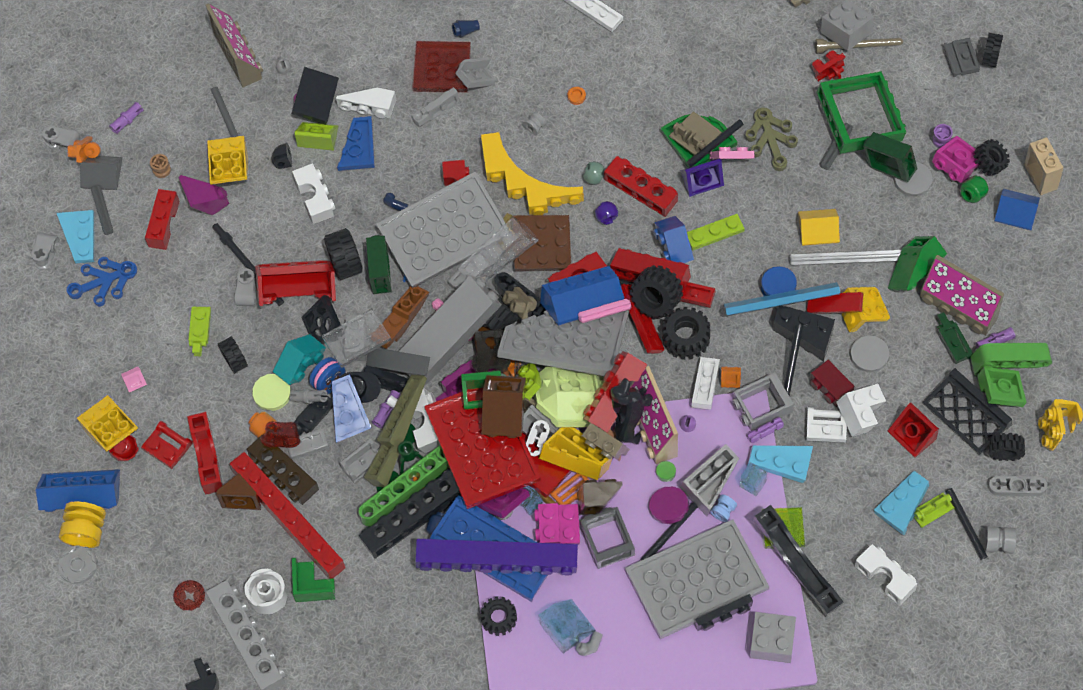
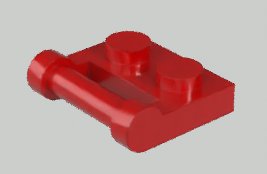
M160 421L153 433L143 443L141 449L170 469H173L191 447L193 441L189 438L185 439L167 427L165 422ZM164 433L181 444V447L177 449L159 436Z

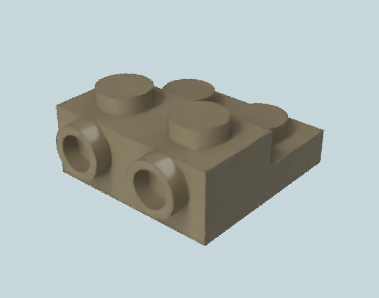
M592 423L589 424L582 435L587 439L585 441L587 445L593 449L596 446L602 449L601 454L610 460L612 457L618 460L621 454L626 456L630 450L623 443Z

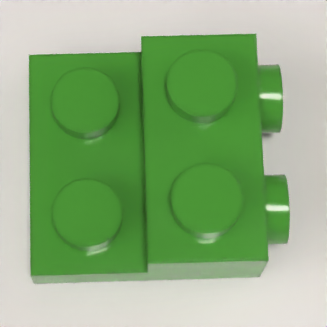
M983 367L977 375L981 392H986L988 403L1024 407L1027 403L1019 371Z

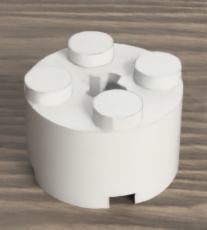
M259 569L253 572L245 583V595L250 606L257 613L273 614L285 606L287 589L283 578L271 569Z

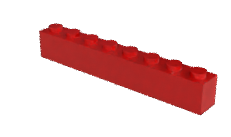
M245 452L229 463L234 475L236 476L239 473L257 493L262 506L309 558L314 561L328 579H333L346 568L343 559Z

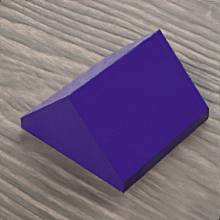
M720 158L680 170L689 197L724 186L722 161Z

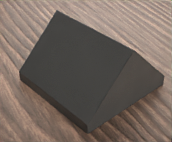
M112 156L87 158L84 162L80 163V187L91 189L93 186L99 185L102 190H117L123 158Z

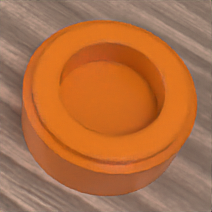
M572 87L568 91V101L571 104L580 105L585 101L586 93L583 88Z

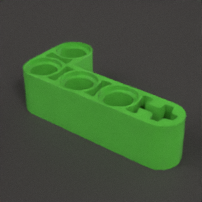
M987 343L981 345L970 357L976 377L983 367L1040 368L1052 364L1047 343Z

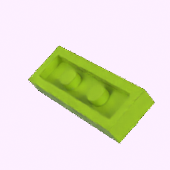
M734 214L688 231L687 235L693 251L745 232V228L738 214Z

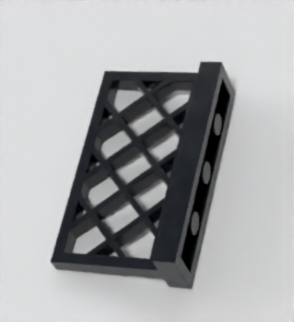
M956 368L922 402L979 455L989 447L987 436L1001 435L1012 426V418L996 404L988 403L987 396ZM950 382L956 387V394H944V387ZM956 397V407H944V398ZM958 397H967L970 400V407H958ZM933 398H942V407H933L929 402ZM970 410L971 420H959V411ZM972 410L984 412L985 419L973 420ZM945 411H956L957 420H947L945 418ZM973 423H985V433H973ZM987 423H996L1000 429L996 433H987ZM959 424H971V433L959 431ZM985 436V444L979 449L973 443V437Z

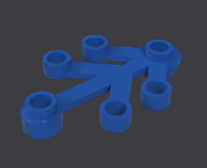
M101 257L98 260L100 268H111L116 271L108 273L93 268L89 264H84L81 267L82 274L98 278L83 285L73 282L67 286V293L71 299H78L84 292L101 286L93 301L96 306H103L106 302L104 300L113 280L119 278L116 287L111 290V295L114 299H120L123 296L122 290L127 280L137 274V266L131 261H124L120 264L109 260L107 257ZM103 261H107V264L101 265ZM85 268H90L88 272H84ZM75 290H78V291H79V292L76 293V294H72L73 291H75ZM116 291H120L119 295H114ZM102 298L101 302H96L97 299Z

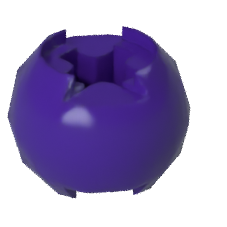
M602 202L595 210V217L601 224H611L618 217V208L612 202Z

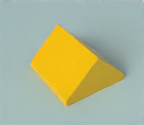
M836 209L798 212L802 246L840 243L839 216Z

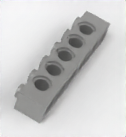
M225 580L207 590L206 593L260 690H275L284 685L283 677H285V673L281 666L276 667L273 661L276 658L271 649L266 650L264 645L267 642L262 633L257 634L255 628L258 626L253 617L248 618L245 613L248 609L244 601L239 602L236 596L239 593L235 585L230 586L228 581ZM226 602H233L230 607H224ZM236 618H242L241 622L233 623ZM245 634H252L249 639H242ZM255 650L261 651L258 656H252ZM263 667H271L268 672H261Z

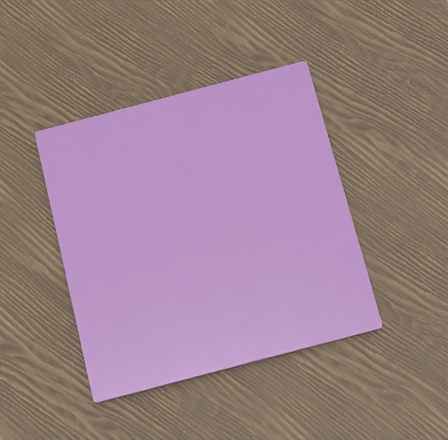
M766 390L742 400L753 420L770 412ZM734 393L714 395L711 410L692 408L693 398L665 402L678 432V457L667 460L676 467V476L672 481L663 482L658 479L656 474L658 464H655L654 459L649 458L646 450L648 445L642 439H640L639 444L623 443L630 449L626 456L621 454L620 461L613 457L609 470L597 480V482H605L607 479H616L617 482L622 481V487L604 509L618 507L635 547V556L598 569L581 529L580 520L587 515H579L580 544L578 545L577 572L569 576L561 575V573L548 575L532 602L479 570H475L480 610L481 607H484L483 604L485 602H489L488 599L492 598V600H495V597L498 596L499 599L505 597L506 601L509 599L511 604H514L517 613L515 628L512 627L510 633L507 631L506 635L499 633V636H496L495 633L491 635L482 626L489 690H778L815 685L817 683L801 584L753 520L755 515L769 505H772L791 533L782 476L747 466L753 445L776 446L774 432L762 439L759 438L755 443H751L747 437L751 430L743 424L741 412L733 406ZM621 407L613 408L615 413H618ZM686 415H691L696 420V427L691 432H685L680 427V421ZM690 420L686 421L685 426H689ZM614 421L610 428V430H612L613 432L616 425V421ZM639 425L634 429V436L641 431ZM574 427L581 433H584L587 427ZM726 444L739 457V460L718 498L723 494L729 496L737 503V507L734 511H731L728 521L733 519L769 585V590L752 597L753 604L748 612L744 614L736 613L732 615L733 618L724 623L719 621L714 624L713 628L707 631H703V629L697 631L693 624L660 639L625 568L641 561L642 556L672 525L661 523L653 518L649 509V501L652 495L664 487L673 486L680 488L686 478ZM571 471V473L562 481V483L557 488H559L562 484H564L577 473ZM579 478L577 481H575L572 485H570L557 496L561 497L569 489H571L573 486L578 484L583 479ZM524 487V489L529 491L530 496L513 510L511 517L501 521L536 541L535 529H539V521H535V509H538V504L546 503L527 487ZM577 489V490H576L575 492H573L570 496H568L566 499H564L563 502H565L567 499H569L571 496H573L576 492H578L579 489ZM687 496L690 505L693 501ZM578 499L571 504H578ZM697 508L657 553L726 522L716 519L710 512L706 516ZM615 520L589 529L598 554L625 544ZM495 610L491 614V619L496 623H501L506 619L507 615L503 610ZM755 612L796 617L791 663L750 658ZM593 632H599L603 635L598 650L595 653L587 656L578 654L576 651L578 643L590 642Z

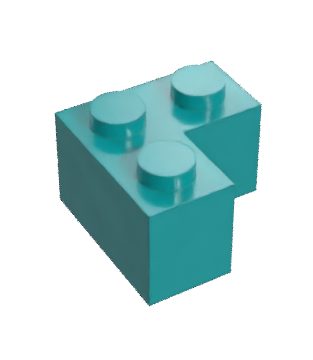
M310 334L287 342L273 372L288 385L299 383L304 379L307 367L318 364L323 359L326 347Z

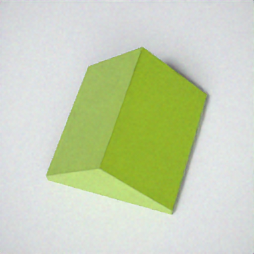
M302 122L295 130L297 146L334 151L339 125Z

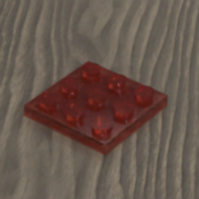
M416 41L413 91L446 92L454 87L457 92H468V88L456 75V72L463 60L470 59L471 42Z

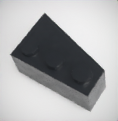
M779 305L773 331L792 342L795 325L803 326L799 346L824 362L834 330L835 319Z

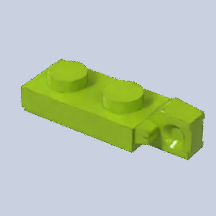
M211 307L191 308L188 341L189 346H193L192 353H194V356H201L202 347H206L208 344Z

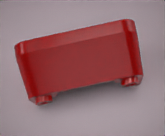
M331 261L269 263L255 266L259 306L272 304L277 297L315 295V297L320 299L323 295H328L332 301H336L335 271Z

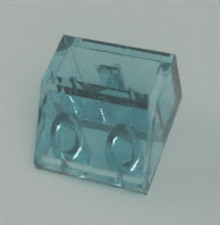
M572 599L555 603L538 615L540 625L563 654L596 631Z

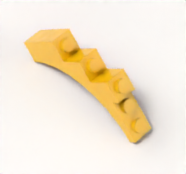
M499 132L481 134L487 181L499 182L502 179H506L508 198L520 199L523 196H527L529 215L548 213V206L559 207L567 203L576 205L584 201L583 186H555L527 175L508 156L502 145Z

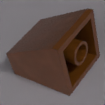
M486 376L483 388L482 434L489 437L501 435L508 438L522 436L526 387L525 377Z

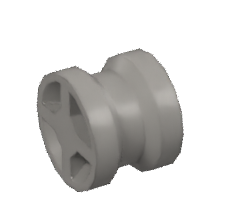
M532 112L530 118L526 119L523 125L526 130L537 135L540 132L539 129L546 125V121L539 113Z

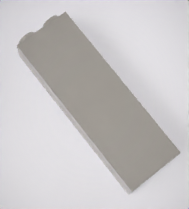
M469 276L399 351L430 357L428 373L425 376L427 378L425 385L502 305L497 300L499 298L498 295L486 287L487 283L483 278Z

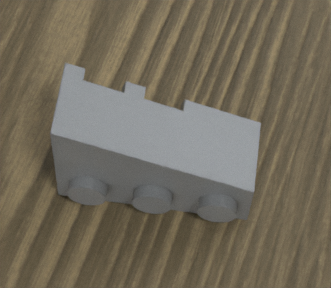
M725 444L682 482L680 489L685 492L706 516H708L730 477L739 457Z

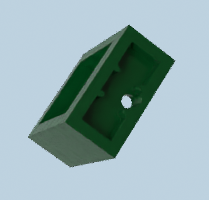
M875 132L865 140L864 149L870 168L905 182L910 181L918 169L911 145Z
M374 235L366 238L369 279L373 295L391 293L389 254L385 236Z

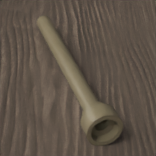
M824 39L815 40L816 54L824 53L828 49L843 48L835 42H827ZM903 39L862 40L853 48L902 45Z

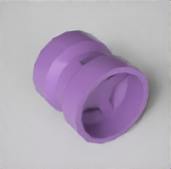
M946 124L937 125L934 129L933 144L941 148L948 143L953 134L952 128Z

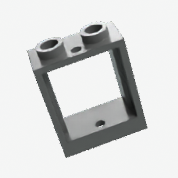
M618 507L606 508L599 514H589L580 520L582 532L598 569L635 556V547ZM615 520L625 544L598 554L589 529Z

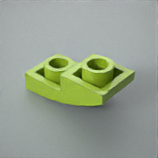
M534 363L523 365L518 371L519 377L526 378L525 398L528 400L541 388V378Z

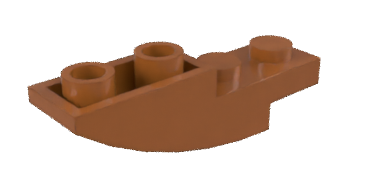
M419 286L410 287L393 306L392 313L372 334L371 341L385 349H388L394 341L397 342L422 308L429 292Z

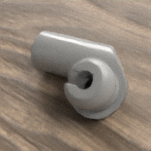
M593 632L590 642L578 643L576 646L578 654L587 656L595 653L598 650L603 635L599 632Z

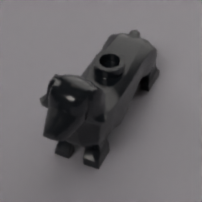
M624 378L618 386H614L610 391L613 400L621 404L619 412L616 413L617 418L615 419L614 432L616 440L621 443L639 444L641 434L638 433L634 436V429L643 415L644 406H650L653 397L651 394H646L647 390L644 387L639 391L636 388H630V382L627 378Z

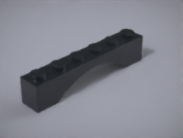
M769 505L754 516V522L826 617L844 603L843 600L804 554L772 505Z

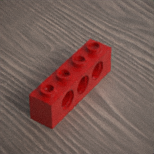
M616 156L604 171L605 181L664 217L668 215L678 202V193L673 187L664 185L658 178L646 174L642 168L633 166L625 158L622 159Z

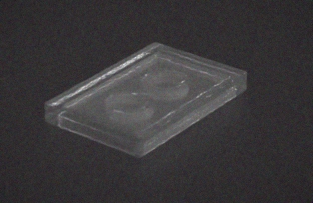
M372 308L322 336L323 341L341 368L391 341L390 335Z

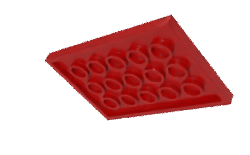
M483 388L468 389V401L483 400ZM463 391L424 406L467 509L541 481L523 436L508 438L501 435L489 437L482 434V408L464 409Z

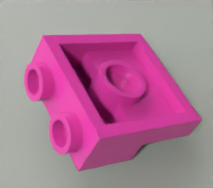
M955 136L937 150L932 160L938 170H944L949 174L950 179L957 180L960 183L970 177L973 170L979 166V164H975L977 159L974 158V151L976 149L958 136Z
M538 504V509H535V521H539V529H535L536 541H540V543L580 544L578 504Z

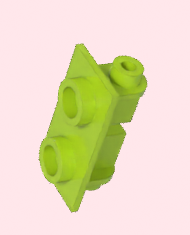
M941 493L916 509L914 519L921 528L954 509L950 502L952 501L951 496Z

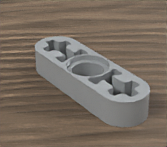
M994 476L991 478L988 488L993 495L1041 496L1046 492L1047 482L1044 478L1038 476ZM996 482H999V484L1001 485V488L999 490L996 488V486H993ZM1007 482H1009V486H1008V489H1009V490H1006V488H1007V486H1006ZM1020 482L1023 485V489L1017 491L1012 487V484ZM1027 482H1029V490H1026ZM1035 483H1039V485L1043 487H1041L1040 490H1037V488L1034 486Z

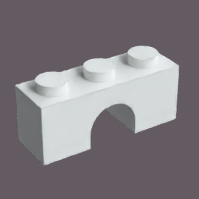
M312 163L292 171L300 194L305 192L315 193L313 198L305 201L312 223L315 224L334 217L333 210L335 206L332 199L328 200L327 198L329 192L326 184H321L320 180L323 178L320 170H315Z
M425 388L422 390L413 415L415 419L424 416V424L419 429L414 430L413 433L418 449L427 453L436 449L440 444L424 406L436 402L433 393Z
M872 544L856 559L855 567L869 580L877 573H884L890 577L891 582L886 586L885 594L899 606L916 590V579L911 574H906L901 570V566L896 561H891L880 547L876 548Z

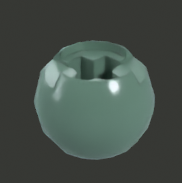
M589 162L583 179L591 185L599 184L605 170L604 166L599 162Z

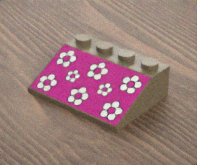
M209 3L206 4L213 34L242 88L261 80L262 66L259 62H255L254 58L256 56L252 48L248 49V41L245 35L240 34L241 28L238 22H234L230 15Z
M939 255L934 259L920 298L926 304L936 306L941 313L944 312L945 315L953 316L958 323L966 324L975 333H982L985 336L998 319L1004 297L1003 292Z

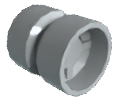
M996 526L986 527V552H997L999 549H1001L1002 553L1015 552L1016 528L1004 527L1003 530H1000Z

